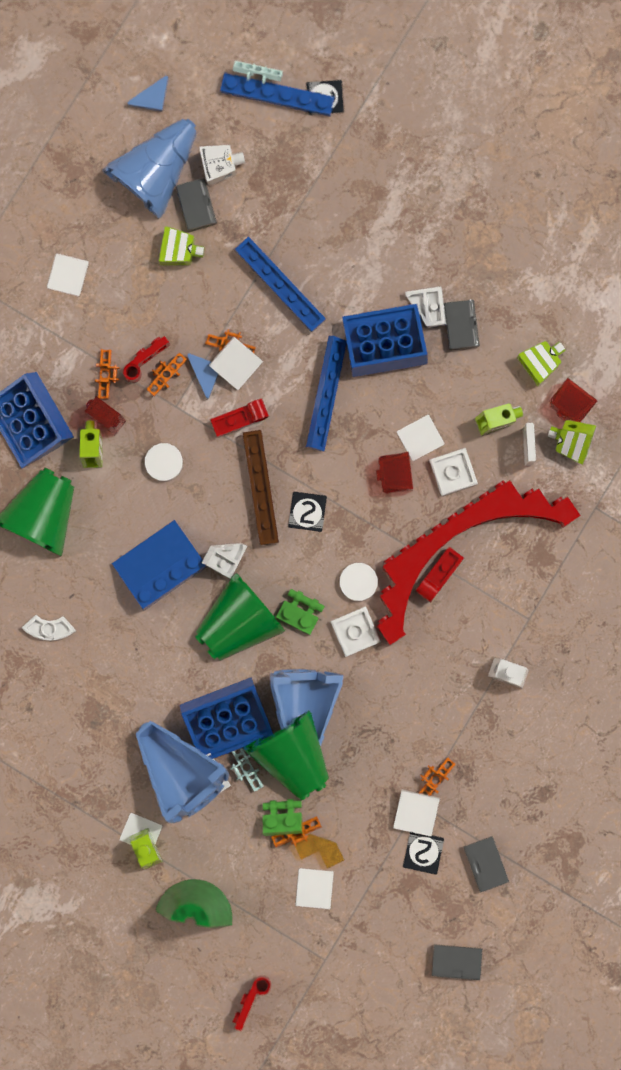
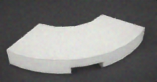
M35 615L22 627L24 631L33 637L48 641L60 640L76 632L75 628L64 616L57 620L47 621Z

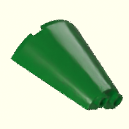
M44 467L43 471L40 470L0 513V527L62 556L75 487L71 485L72 480L64 476L58 478L54 476L55 472Z
M235 573L196 630L197 635L195 638L201 645L205 643L210 648L207 652L214 660L218 658L221 661L284 633L285 629L246 582Z
M310 710L294 718L290 725L263 740L258 738L244 746L245 752L301 801L309 797L312 791L316 790L319 792L327 786L325 782L329 779V775Z
M188 879L171 886L160 898L155 911L171 921L184 923L187 918H193L196 925L205 927L231 926L233 921L231 905L224 893L214 884L200 879Z

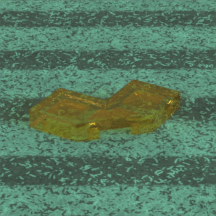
M310 833L307 838L308 842L303 840L296 843L297 846L295 848L301 860L319 851L327 869L345 861L337 843Z

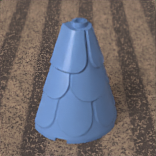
M181 119L155 133L152 138L133 147L131 151L111 161L102 171L116 183L119 181L143 201L145 207L160 219L166 211L183 165L187 163L197 135L196 125L190 119Z
M285 669L274 671V675L270 673V687L280 728L287 727L294 718L310 710L321 746L324 732L343 684V675L327 671L324 673L316 672V670Z
M152 721L144 723L139 728L136 737L143 762L147 766L162 816L168 823L180 822L182 820L181 817L185 815L191 817L207 806L225 787L222 783L224 780L228 781L229 773L222 764L201 753L197 748L182 741L179 736Z

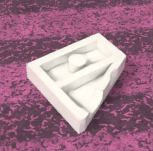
M442 287L405 292L411 304H417L419 315L428 328L447 325Z
M242 543L210 546L202 563L231 579L247 546Z

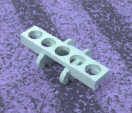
M235 61L233 71L247 74L246 80L248 81L254 73L262 75V84H265L266 79L281 82L283 71L267 68V66H258L255 63L248 64Z
M240 748L241 752L239 754L232 751L238 762L237 765L232 764V768H230V770L235 771L238 777L236 781L238 779L242 781V777L246 776L254 792L262 788L263 784L256 774L260 770L259 768L253 769L248 760L250 756H246L242 748ZM240 755H243L244 758H242L241 760H239L238 757H239ZM248 763L250 770L245 771L243 765ZM238 766L241 767L244 773L243 775L240 774L237 768ZM254 774L255 778L250 779L249 776ZM255 780L258 781V783H259V787H258V788H255V787H254L253 781H255Z

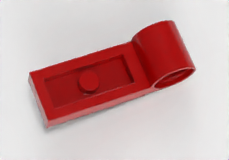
M165 336L154 339L149 348L139 350L135 354L134 360L124 367L123 374L128 382L137 383L142 377L140 367L170 346ZM130 369L138 371L135 377L127 375Z
M257 399L246 406L212 418L210 421L218 438L265 420L269 417L263 399Z
M448 547L416 589V592L431 603L463 561L464 557L451 547Z
M258 976L254 980L248 994H243L240 1002L243 1005L241 1012L237 1011L233 1019V1023H235L234 1029L242 1031L256 994L265 995L270 991L271 981L267 976ZM258 981H266L268 987L265 990L258 989Z

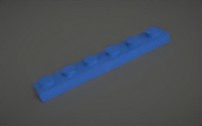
M224 73L221 93L331 116L334 96L270 82L262 84L260 80L250 78L248 81L246 80L247 77Z
M249 236L235 248L240 257L311 332L326 320Z
M328 336L306 447L317 451H325L347 344L346 340L336 336Z

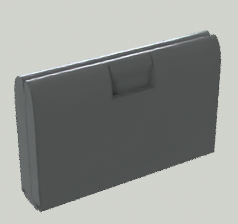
M204 178L176 185L188 232L217 224Z
M474 300L444 303L449 350L480 347Z
M493 836L463 847L480 893L509 882Z
M434 944L432 976L480 980L483 949Z

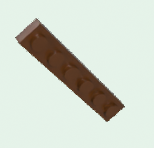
M262 430L242 432L260 546L279 543Z

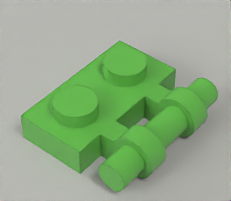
M290 589L288 596L294 598L292 604L284 601L276 618L311 635L319 619L313 615V612L317 610L322 613L325 606L318 603L319 600L315 598L312 600L303 595L304 593L299 590L297 592ZM299 602L309 606L308 611L297 607Z
M287 799V801L282 802L270 800L269 803H263V811L270 810V815H263V835L301 834L302 813H295V808H302V801ZM288 809V813L278 814V810Z

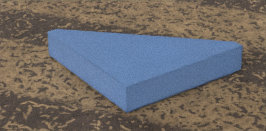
M164 76L129 100L128 106L163 111L168 76Z
M188 353L187 356L206 398L209 399L218 373L209 366L211 361Z

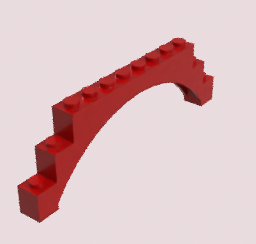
M503 480L494 486L496 490L491 493L486 491L479 496L480 501L475 504L470 502L463 507L464 511L458 515L456 512L448 517L447 520L449 522L443 526L439 523L431 529L433 532L428 536L425 534L421 535L416 539L417 543L410 547L408 544L400 550V555L397 557L392 555L384 561L385 565L382 568L395 586L391 587L389 585L381 591L380 599L392 616L389 618L386 615L378 621L379 625L377 628L388 645H392L406 635L403 630L405 611L414 583L427 562L447 542L472 527L503 518L530 517L559 523L564 528L581 516L569 497L565 499L562 497L552 502L554 506L551 507L539 488L535 491L533 488L523 494L525 497L523 499L510 480L506 483Z

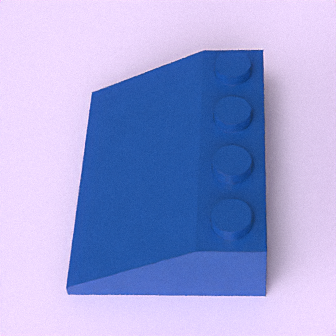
M417 304L342 317L353 377L428 364V354Z
M37 372L22 375L0 391V431L21 468H25L74 438Z
M175 520L112 563L144 611L207 567L202 563L203 559Z
M252 677L179 705L195 748L205 755L211 753L208 757L212 759L240 749L258 738L263 740L273 734Z

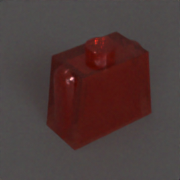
M567 378L550 399L549 403L560 419L582 422L597 403V400Z
M97 396L94 399H90L86 404L85 414L114 436L126 422L119 412Z
M409 451L380 456L378 459L379 470H376L377 481H381L383 493L413 491Z

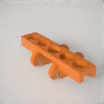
M228 329L224 333L226 337L223 338L208 334L205 344L219 348L220 352L230 341L227 340L228 336H234L239 340L240 338L242 339V336H240L241 332L235 334ZM209 339H216V343L209 342ZM243 344V345H245L247 348L252 349V350H253V353H255L256 347L251 346V345H247V344Z
M101 349L100 364L96 363L95 365L100 367L99 380L95 379V383H99L98 399H109L110 381H113V383L119 381L117 370L120 367H117V365L111 366L112 350ZM105 352L109 353L108 359L103 358ZM111 370H113V378H110ZM103 371H107L109 373L107 378L102 377L101 374ZM102 383H107V387H102ZM102 390H106L105 397L101 396Z
M178 353L168 365H165V361H159V367L156 370H151L153 372L152 375H157L158 377L146 390L155 397L164 386L169 388L170 386L167 382L175 373L177 376H180L177 371L187 359L181 353ZM179 357H182L183 361L180 364H178L176 360ZM173 364L177 366L176 369L172 367ZM163 367H165V369H164L160 374H158L159 371H160ZM169 371L170 377L165 378L163 373ZM156 385L158 389L155 392H152V387Z
M447 757L437 771L434 770L435 767L433 765L432 767L428 765V771L424 776L420 775L422 777L421 780H425L427 783L419 793L422 794L424 791L427 795L431 796L435 791L438 794L439 791L436 788L444 778L447 781L449 780L446 776L456 764ZM449 761L452 765L449 769H446L444 765ZM444 769L446 773L443 774L440 770ZM433 771V772H434L433 776H432L429 780L426 779V778L430 775V773ZM437 776L439 778L438 784L432 782L433 777ZM427 786L432 789L430 792L426 790Z
M316 816L302 822V833L297 836L287 834L288 838L286 839L284 838L285 835H274L271 838L275 847L290 841L296 847V843L303 840L308 842V835L306 834L322 826ZM316 821L318 823L317 825L311 827L312 822ZM281 837L282 840L276 843V838Z

